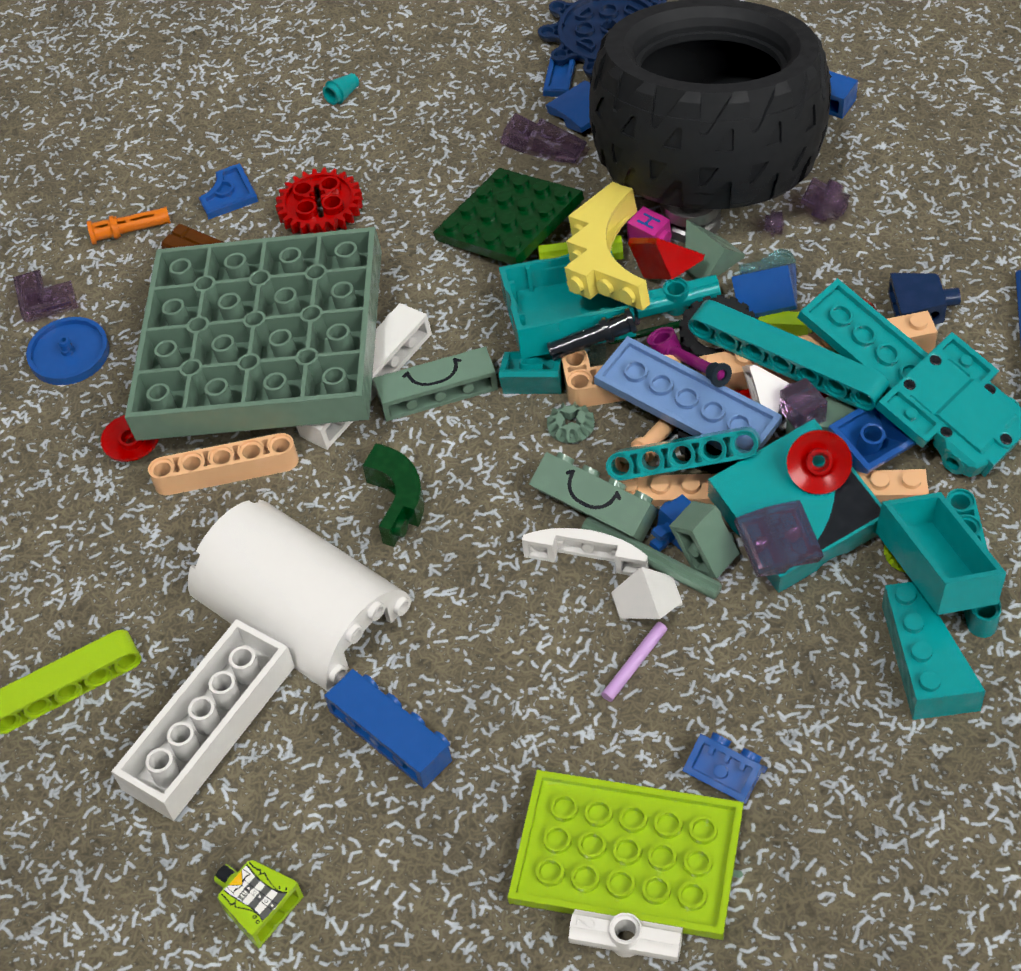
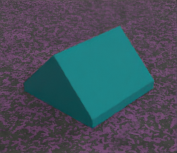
M519 351L504 352L499 369V380L503 394H561L562 358L553 361L549 353L521 359Z

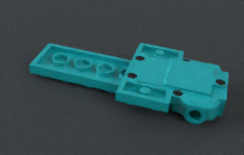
M838 278L800 311L797 318L840 355L877 370L888 379L889 386L885 391L886 395L878 401L875 408L920 447L923 448L930 440L934 439L933 445L940 453L944 467L951 473L956 475L963 474L968 477L982 474L986 477L1021 441V406L1015 399L1007 396L991 383L999 370L953 332L928 354Z

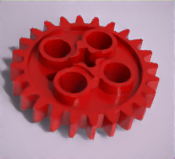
M326 167L322 169L321 173H317L314 168L312 169V174L309 175L303 171L301 178L292 177L293 183L285 182L286 189H279L280 196L276 197L277 204L275 207L280 223H284L285 229L291 228L292 234H296L299 231L301 234L337 231L336 228L338 227L346 230V222L354 223V216H360L359 209L363 208V197L359 183L354 182L353 176L347 177L345 171L338 175L335 168L330 173H327ZM316 188H319L320 190V198L324 216L322 218L319 217L318 204L315 194Z

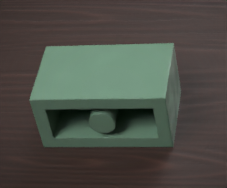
M692 501L669 525L691 568L709 577L717 579L739 555V551L734 543V537L728 531L722 519V514L716 505Z

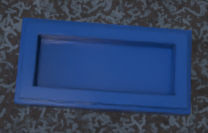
M550 57L543 87V96L559 97L570 90L576 65L574 59L569 60L565 65L559 66Z

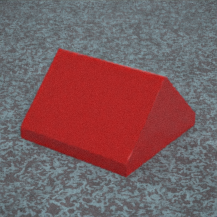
M629 238L628 245L645 279L672 280L703 261L705 254L659 238Z

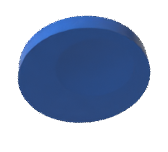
M67 317L53 321L41 328L30 340L26 351V358L31 371L41 381L52 385H69L83 381L95 374L107 360L110 346L104 329L97 322L84 317Z

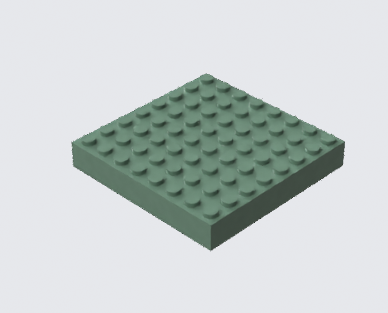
M368 227L157 249L125 419L135 440L369 420L382 256L376 228Z

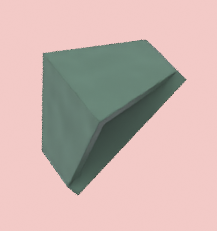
M686 220L685 248L705 254L703 261L685 271L694 279L711 275L718 277L745 257L743 252L726 239Z

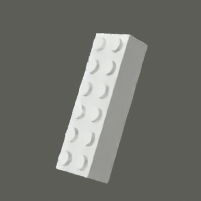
M236 619L111 771L121 790L174 821L295 668L288 646Z

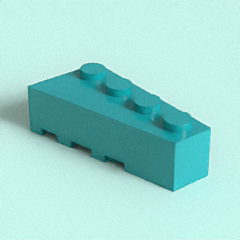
M913 582L885 585L882 609L912 719L917 720L981 711L986 691L940 616L936 614Z

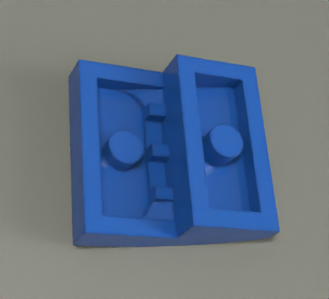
M583 81L546 104L548 113L563 118L568 129L581 133L591 127L589 118L590 82Z

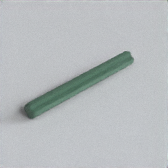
M587 517L582 524L581 529L605 533L632 544L648 556L649 567L673 577L674 580L712 599L717 598L722 589L719 581L592 517Z

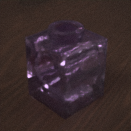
M807 378L796 383H790L780 390L779 410L795 429L814 418L819 424L826 421L828 401Z

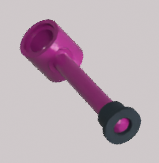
M672 327L658 328L647 337V343L650 348L663 355H673L680 362L703 372L713 385L723 387L730 381L732 370L728 364L710 363L684 350Z

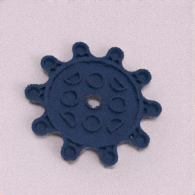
M556 0L549 4V11L559 21L554 24L541 26L538 29V35L544 42H557L560 44L558 48L551 52V59L556 65H565L571 59L584 63L583 70L586 76L591 78L594 61H596L597 53L600 50L601 40L608 32L606 29L612 28L621 19L638 10L666 3L667 0H578L574 3Z

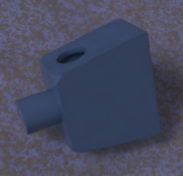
M890 273L888 295L894 317L928 310L934 325L944 322L947 306H956L961 303L959 288L943 289L939 275L935 273Z

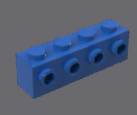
M352 669L324 695L330 713L423 789L452 762L449 749L450 743L447 738L438 731L433 733L429 730L423 719L415 712L409 714L405 711L394 695L391 693L385 695L380 691L378 685L370 676L366 674L361 676Z

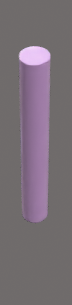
M657 622L607 685L601 693L604 699L612 702L667 631V627L663 623Z

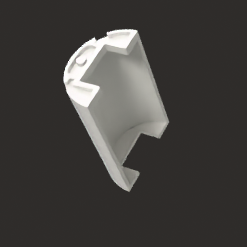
M260 499L257 503H252L249 500L231 508L217 520L196 550L200 554L196 566H190L188 574V591L190 596L230 624L237 619L288 646L295 669L326 691L346 675L349 667L344 652L351 644H355L360 640L365 629L373 621L380 619L383 613H385L386 620L392 623L398 616H403L408 611L412 602L406 592L268 502Z

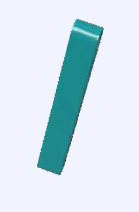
M705 300L688 322L689 330L696 337L865 411H871L875 408L889 386L888 379L877 370L713 300Z

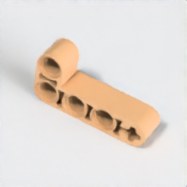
M584 349L562 357L563 378L569 403L572 405L576 402L580 407L584 405L589 407L626 401L594 384V376L603 365L590 367L588 354ZM665 355V356H667V357H669V358H671V359H673V360H675V361L681 363V362H680L677 358H675L673 355Z

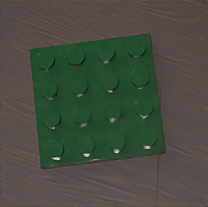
M498 168L443 221L433 234L435 240L511 265L522 263L584 200L583 192L579 189Z

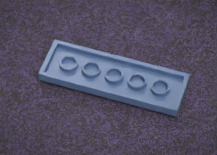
M628 336L594 376V384L692 436L740 427H751L759 433L760 445L758 450H760L782 423L781 414L726 386L717 387L713 385L705 375ZM738 436L737 444L741 449L750 450L753 448L754 442L750 436ZM710 440L707 442L722 451V446L718 441Z

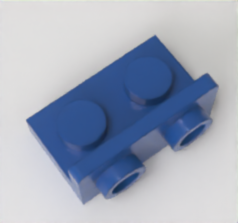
M715 732L712 733L711 737L700 733L682 771L746 804L761 772L765 774L768 768L760 764L762 757L744 747L741 753L729 748L732 741Z

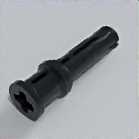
M626 308L624 313L608 319L603 317L599 320V324L559 340L549 342L547 347L553 361L563 356L603 341L612 343L616 337L629 332L635 334L638 332L630 309Z

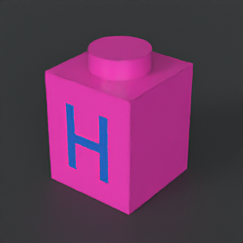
M644 206L627 222L628 241L629 238H659L668 242L671 240L670 219Z

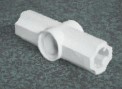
M574 909L568 939L569 943L612 950L621 957L640 955L678 962L683 928L641 921L630 913H620L612 916ZM623 931H630L635 935L629 940H622L617 937Z

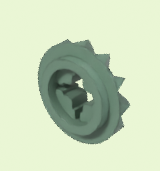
M562 402L559 409L552 408L551 415L547 417L548 432L554 439L563 443L580 442L590 436L595 427L593 412H589L586 405L580 407L576 402L568 406ZM576 418V423L570 422L566 424L565 419L572 420Z

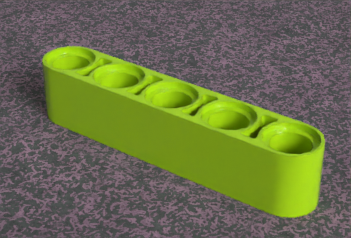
M126 630L114 631L0 688V734H7L136 668L142 658L129 632Z

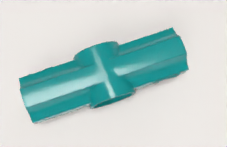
M711 275L690 281L678 277L672 280L668 279L663 287L649 290L650 305L643 311L633 307L634 313L638 319L664 312L673 316L682 315L695 301H703V298L707 296L717 298V295H721L717 276Z

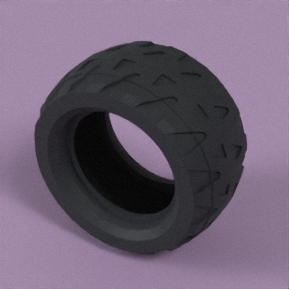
M678 0L638 10L621 19L606 33L601 40L600 50L597 53L596 61H594L590 80L589 118L600 163L607 168L613 179L621 185L632 188L636 195L675 207L730 209L750 206L774 199L794 188L808 176L821 150L828 128L831 99V83L826 52L823 50L821 40L803 21L784 11L762 4L740 0Z

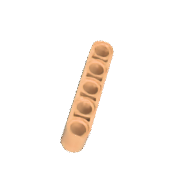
M277 433L159 457L149 464L148 472L156 492L165 496L287 472L297 466L299 458L293 438L286 433Z

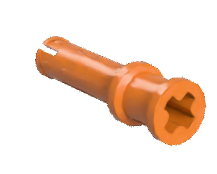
M167 207L121 218L111 215L106 220L93 223L91 220L86 221L93 245L97 244V241L108 238L119 239L121 234L171 223Z

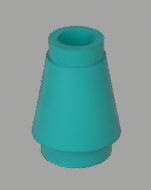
M350 73L327 81L322 91L324 98L332 105L343 103L359 86V79L355 74Z

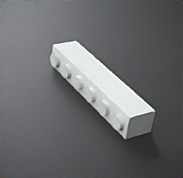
M399 303L376 328L371 401L377 395L373 378L399 371L432 335L427 314ZM353 421L296 427L300 437L328 450Z

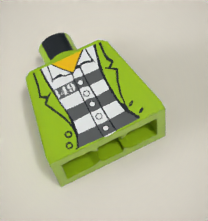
M254 860L247 861L239 872L225 864L217 871L214 877V881L223 888L217 897L223 910L258 949L304 897L299 884L295 880Z

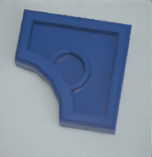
M240 163L215 172L217 179L214 186L209 192L199 197L208 220L258 202L257 195Z

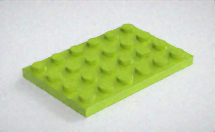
M537 770L508 893L509 904L573 914L574 909L612 916L620 913H630L641 921L683 928V934L723 940L744 802Z

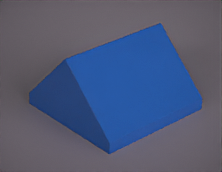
M795 263L732 277L735 297L739 303H746L749 306V311L754 312L755 317L797 309Z
M858 408L828 427L830 432L840 436L848 445L852 455V467L854 470L865 474L916 445L915 441L876 408L871 411Z

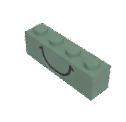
M486 346L373 378L385 421L498 390L496 371Z
M548 452L545 453L529 483L530 486L589 517L643 542L659 509L651 504L653 498L638 490L633 495L625 491L627 487L625 484L611 477L607 482L599 478L600 472L585 464L580 469L573 465L574 459L561 452H558L557 456Z

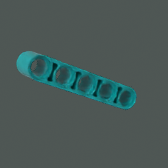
M740 427L624 448L616 451L608 458L606 470L611 478L627 480L746 459L753 456L758 450L760 436L751 427ZM738 436H750L754 442L753 448L750 450L741 449L737 444ZM710 440L718 441L722 446V453L717 456L709 454L706 449V443ZM676 447H687L691 452L690 460H679L675 454ZM653 451L659 455V466L653 467L646 463V452ZM617 457H623L629 462V470L627 472H621L616 468L615 459Z
M953 489L948 493L946 499L987 548L974 495L966 489ZM1000 599L996 605L964 610L967 627L973 635L986 638L995 634L1002 612Z

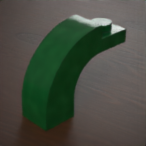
M376 443L362 466L367 483L387 489L395 495L390 508L379 525L383 544L394 547L399 537L405 536L408 524L419 527L424 513V497L420 477L413 463L401 452Z

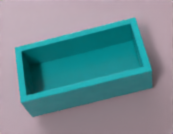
M941 492L882 501L876 533L937 615L998 604L1006 571Z

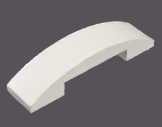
M553 528L524 534L522 537L523 553L526 558L555 562L557 552L612 561L615 562L616 573L630 576L641 566L648 568V556L641 550L622 539L597 531L578 528Z

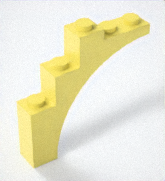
M611 182L568 216L572 237L566 243L571 263L564 267L570 292L588 299H592L599 293L643 311L650 305L646 280L624 269L611 255V248L615 237L624 224L637 213L632 188Z

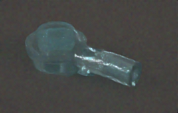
M778 249L773 253H769L768 258H763L761 261L739 264V272L744 274L791 263L796 265V260L790 251Z

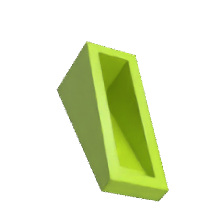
M785 311L758 318L760 321L795 336L808 335L812 332L810 328L797 318L800 312Z

